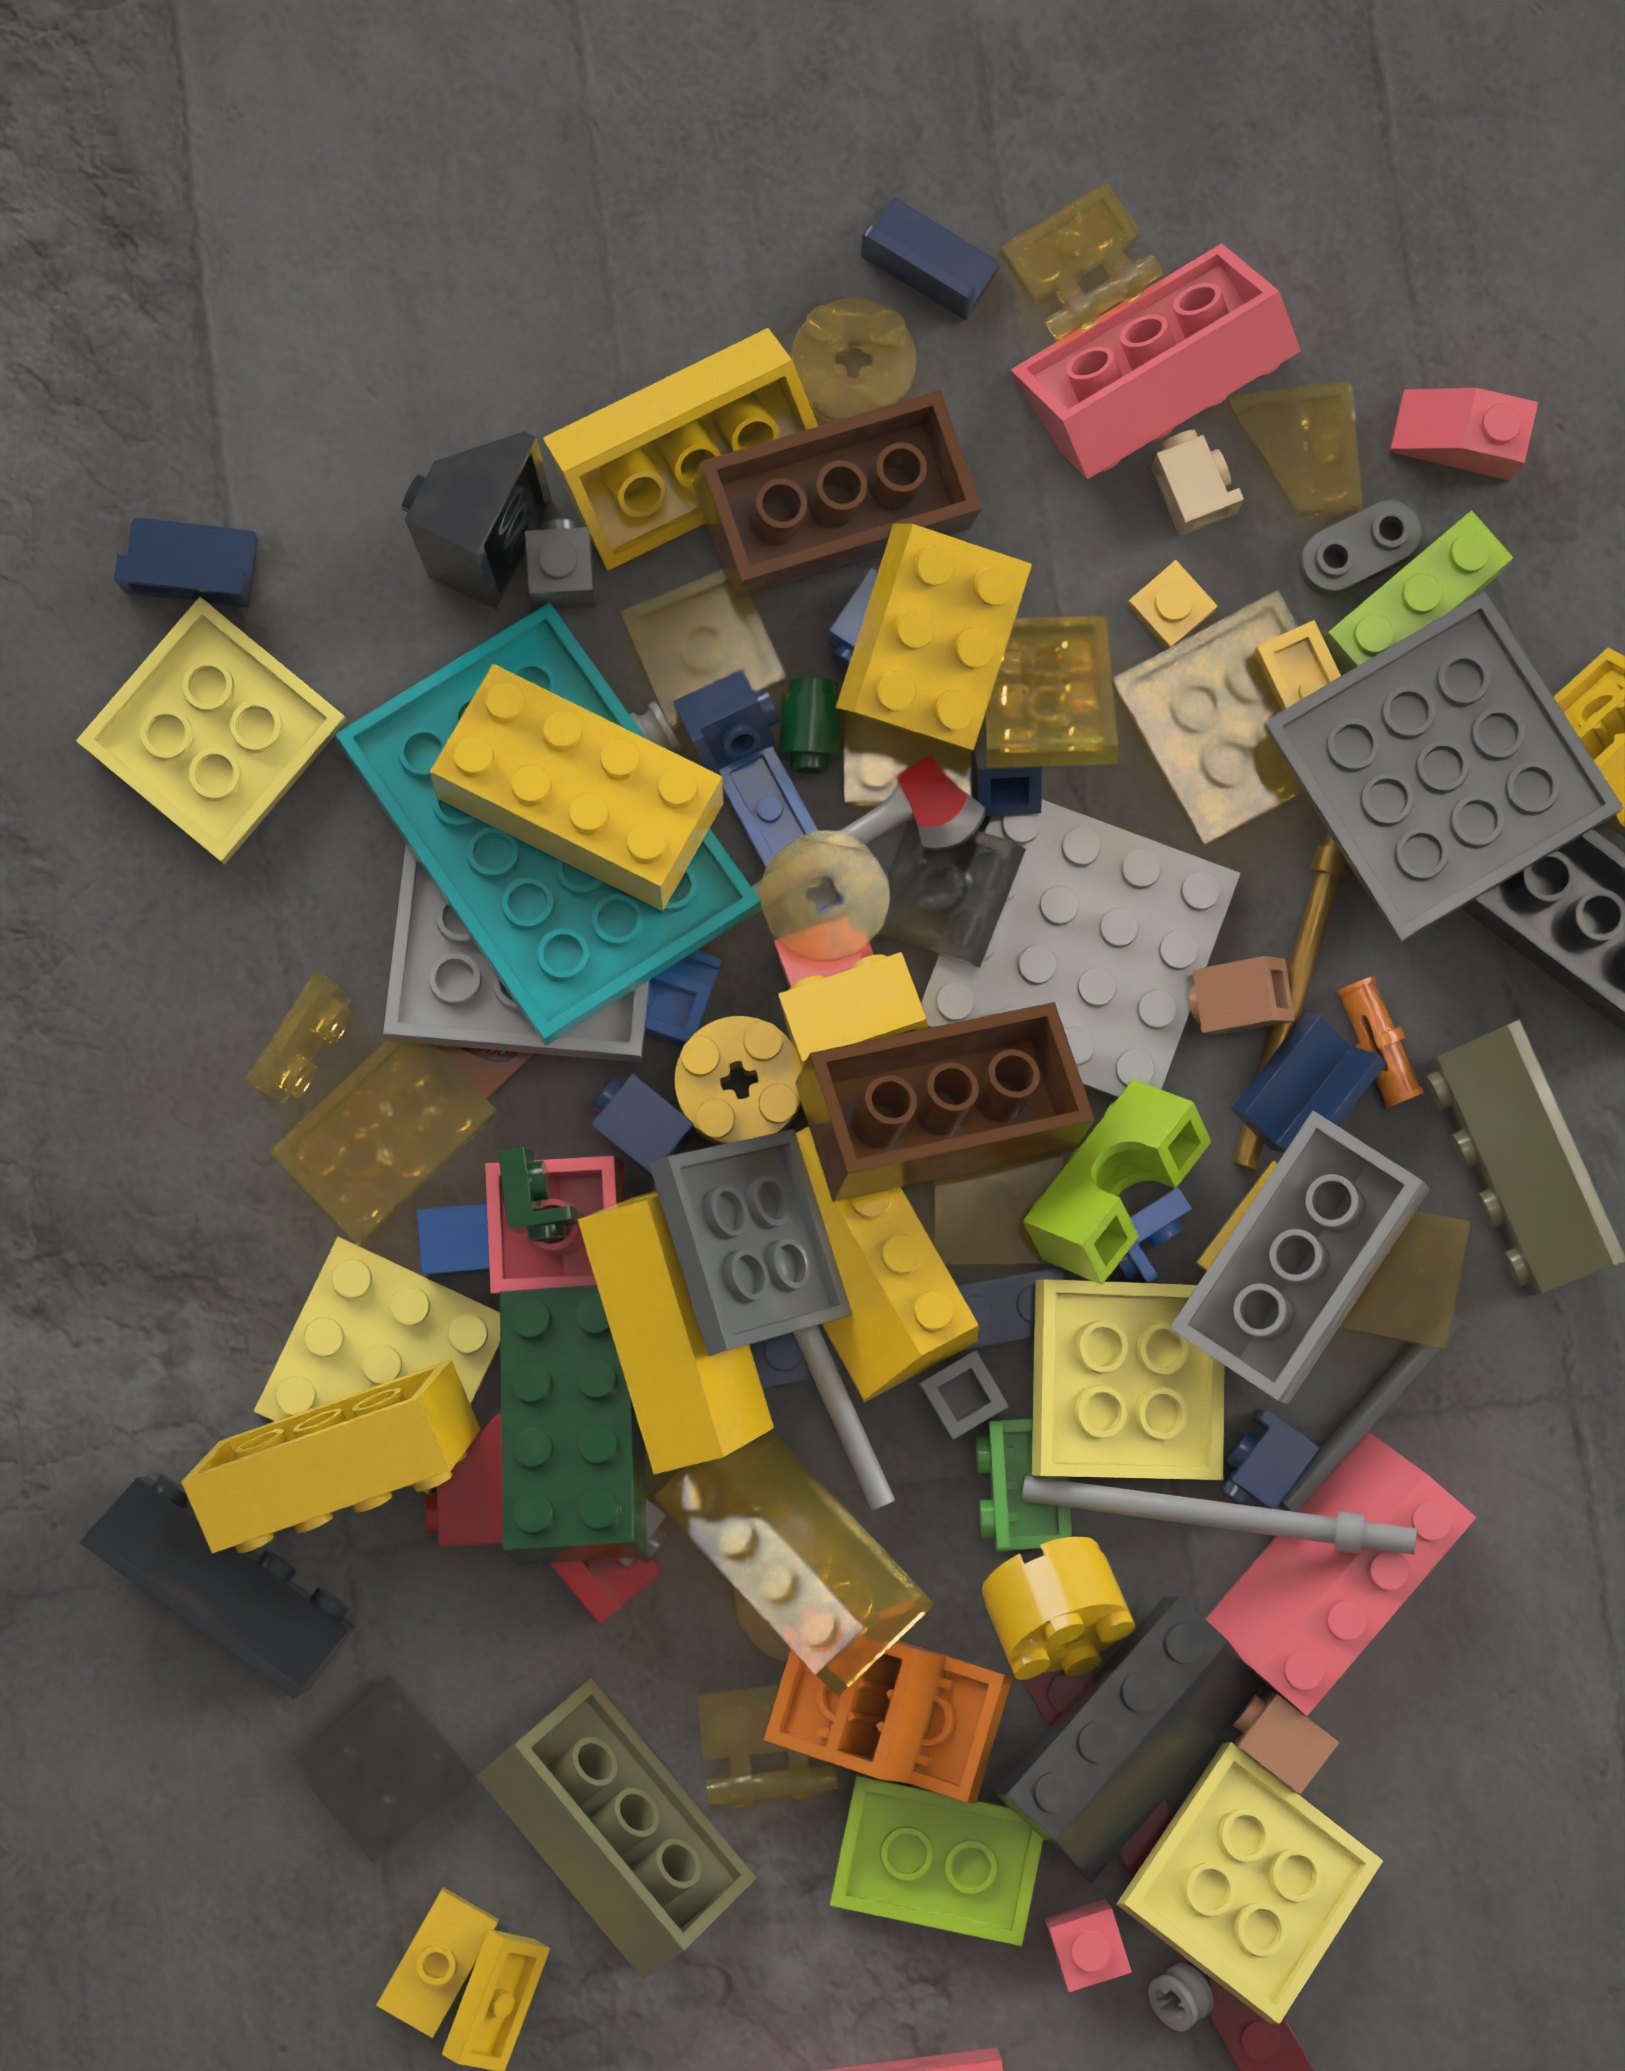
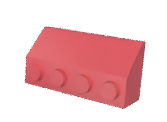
M1221 243L1010 370L1014 380L1060 453L1086 479H1089L1099 472L1115 467L1122 458L1152 440L1165 437L1174 427L1202 410L1220 404L1229 394L1257 377L1273 372L1282 362L1301 352L1280 291Z
M1369 1431L1299 1510V1513L1338 1518V1512L1341 1511L1365 1515L1364 1521L1417 1528L1414 1555L1361 1548L1360 1554L1334 1551L1335 1544L1275 1536L1205 1617V1620L1231 1643L1253 1673L1305 1716L1309 1715L1477 1518L1429 1475Z

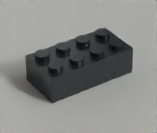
M1592 829L1461 907L1462 910L1625 1032V853Z

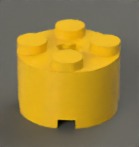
M748 1016L725 1017L702 1027L683 1046L675 1070L676 1096L683 1115L694 1123L696 1132L716 1145L785 1131L790 1126L799 1111L801 1100L795 1082L802 1070V1066L794 1045L774 1024ZM735 1068H743L746 1076H756L758 1079L757 1083L749 1086V1097L745 1099H737L734 1090L728 1089L723 1091L721 1087L722 1083L731 1080L730 1071Z
M1066 1537L1040 1544L1044 1554L1042 1557L1024 1564L1021 1555L1018 1554L1001 1564L985 1580L982 1586V1595L1015 1678L1018 1680L1030 1679L1042 1673L1061 1669L1064 1670L1065 1675L1068 1677L1086 1674L1100 1665L1102 1661L1099 1655L1100 1652L1117 1640L1128 1636L1135 1629L1136 1624L1108 1560L1101 1552L1098 1543L1091 1538Z

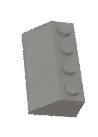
M1312 1111L1170 1326V1329L1277 1401L1289 1404L1430 1188L1424 1181L1320 1114Z

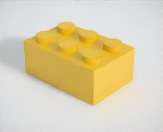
M893 523L836 708L946 744L974 750L1032 564L915 524Z

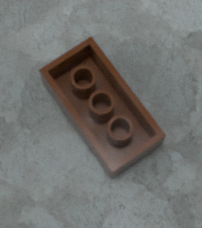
M941 390L700 461L693 481V486L733 601L883 556L893 523L915 524L949 536L970 529L982 510Z
M1055 1002L811 1052L795 1082L832 1202L1072 1150L1077 1147L1095 1121Z

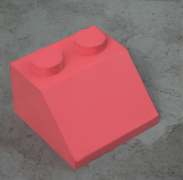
M615 1156L543 1160L548 1173L550 1199L540 1200L542 1210L573 1206L580 1210L581 1218L626 1200L624 1162ZM485 1163L491 1293L500 1294V1291L597 1285L579 1224L566 1226L567 1237L542 1242H528L527 1232L517 1233L508 1229L500 1164Z

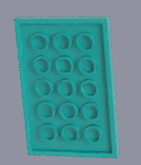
M550 602L335 734L343 752L545 1046L761 909V900L711 829L708 830L664 911H661L436 798L430 770L492 664L516 674L646 739Z

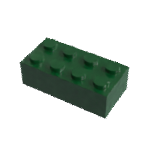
M597 1285L500 1291L503 1551L518 1565L647 1557L645 1443Z

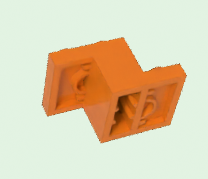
M801 1613L763 1740L880 1780L909 1783L966 1803L976 1804L1013 1677L899 1640L865 1633L819 1617Z

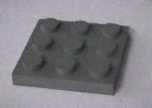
M794 1129L672 1155L649 1164L657 1188L658 1198L662 1204L677 1252V1259L682 1268L696 1313L698 1327L702 1333L709 1356L853 1315Z

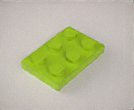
M856 1774L830 1898V1906L1022 1946L1043 1838L1007 1805L977 1799L976 1804L966 1803L921 1787Z

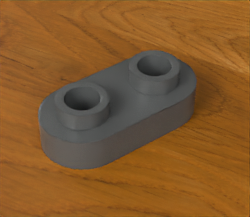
M1392 500L1375 503L1314 534L1308 540L1300 555L1299 569L1301 576L1311 589L1320 594L1338 595L1405 562L1414 552L1420 541L1421 527L1416 514L1403 503ZM1383 522L1394 523L1399 528L1400 538L1394 541L1384 539L1379 532V525ZM1327 550L1339 551L1344 557V566L1338 569L1330 568L1323 560V553Z

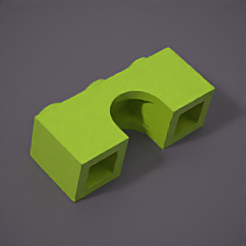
M1472 510L1326 634L1324 641L1342 675L1469 601L1500 575L1514 557Z
M1134 1079L1130 1082L1119 1098L1107 1108L1104 1117L1083 1144L1071 1154L1066 1166L1044 1194L1035 1200L1030 1212L1023 1219V1223L1042 1260L1101 1285L1105 1282L1139 1237L1118 1195L1127 1187L1143 1181H1156L1176 1189L1212 1142L1193 1101Z

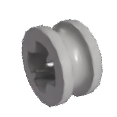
M655 701L647 704L648 710L644 715H636L634 712L629 714L647 740L676 754L682 751L673 730Z
M1174 1964L1164 1975L1156 1977L1149 1985L1148 1996L1153 2010L1160 2020L1173 2030L1182 2032L1190 2029L1198 2019L1206 2017L1213 2009L1214 1998L1208 1982L1197 1969L1189 1964Z

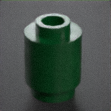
M812 677L789 680L788 693L781 696L778 757L790 762L791 771L804 774H822L828 772V764L841 761L844 710L836 708L839 699V683L836 681Z

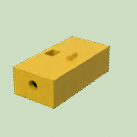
M657 1191L627 1199L578 1219L653 1473L658 1474L723 1458L773 1429V1422L750 1346H744L713 1356L708 1355Z

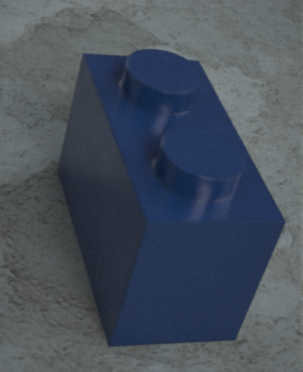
M634 1074L630 1076L624 1085L615 1078L603 1090L591 1107L597 1116L591 1124L596 1133L653 1180L649 1164L668 1156L680 1154L696 1134L693 1122Z

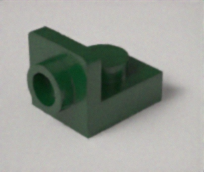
M525 1147L498 1150L508 1229L517 1233L527 1232L528 1242H542L567 1237L566 1226L578 1224L581 1213L579 1209L573 1206L541 1209L540 1200L550 1199V1186L545 1162L543 1160L535 1161L534 1152Z

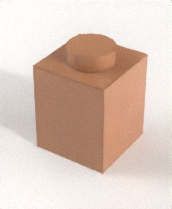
M1262 956L1192 970L1195 986H1191L1189 990V1004L1193 1018L1197 1023H1201L1202 1033L1224 1035L1295 1022L1285 959Z
M1270 1689L1262 1699L1254 1694L1231 1723L1238 1731L1230 1741L1300 1795L1340 1743Z

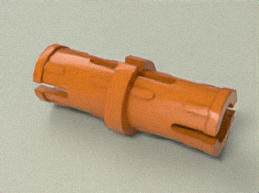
M1374 976L1348 985L1336 991L1343 1003L1358 1038L1359 1044L1354 1047L1378 1053L1386 1062L1375 1080L1387 1109L1419 1096L1424 1091L1419 1086L1401 1044V1041L1406 1039L1402 1027H1394L1375 983L1377 981Z

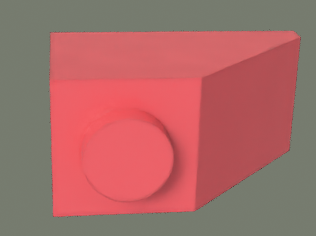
M1481 388L1405 389L1402 394L1389 452L1511 481L1525 463L1538 402Z

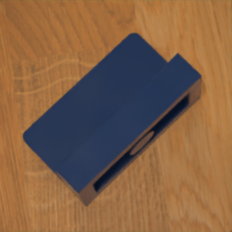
M895 197L876 227L869 224L862 235L861 256L964 320L968 319L1000 267L998 260Z
M137 517L132 521L127 556L117 555L114 580L124 593L196 601L201 597L207 603L249 608L258 537L254 531Z
M1306 1012L1231 1110L1270 1150L1285 1153L1312 1111L1339 1126L1384 1068L1386 1062L1378 1053L1351 1047L1321 1015Z

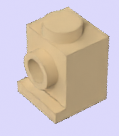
M1188 430L1174 435L1161 443L1162 451L1156 453L1151 470L1179 537L1238 513L1244 501L1241 490L1237 488L1227 492L1225 486L1231 484V476L1226 461L1219 449L1210 451L1204 435L1198 437L1195 430Z

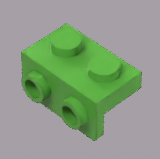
M1033 1418L986 1421L987 1434L975 1435L977 1473H989L991 1499L979 1500L981 1538H993L994 1551L1009 1552L1010 1550L1040 1549V1544L1060 1538L1072 1537L1070 1508L1022 1501L1025 1476H1034L1032 1475ZM1034 1476L1069 1481L1068 1476Z

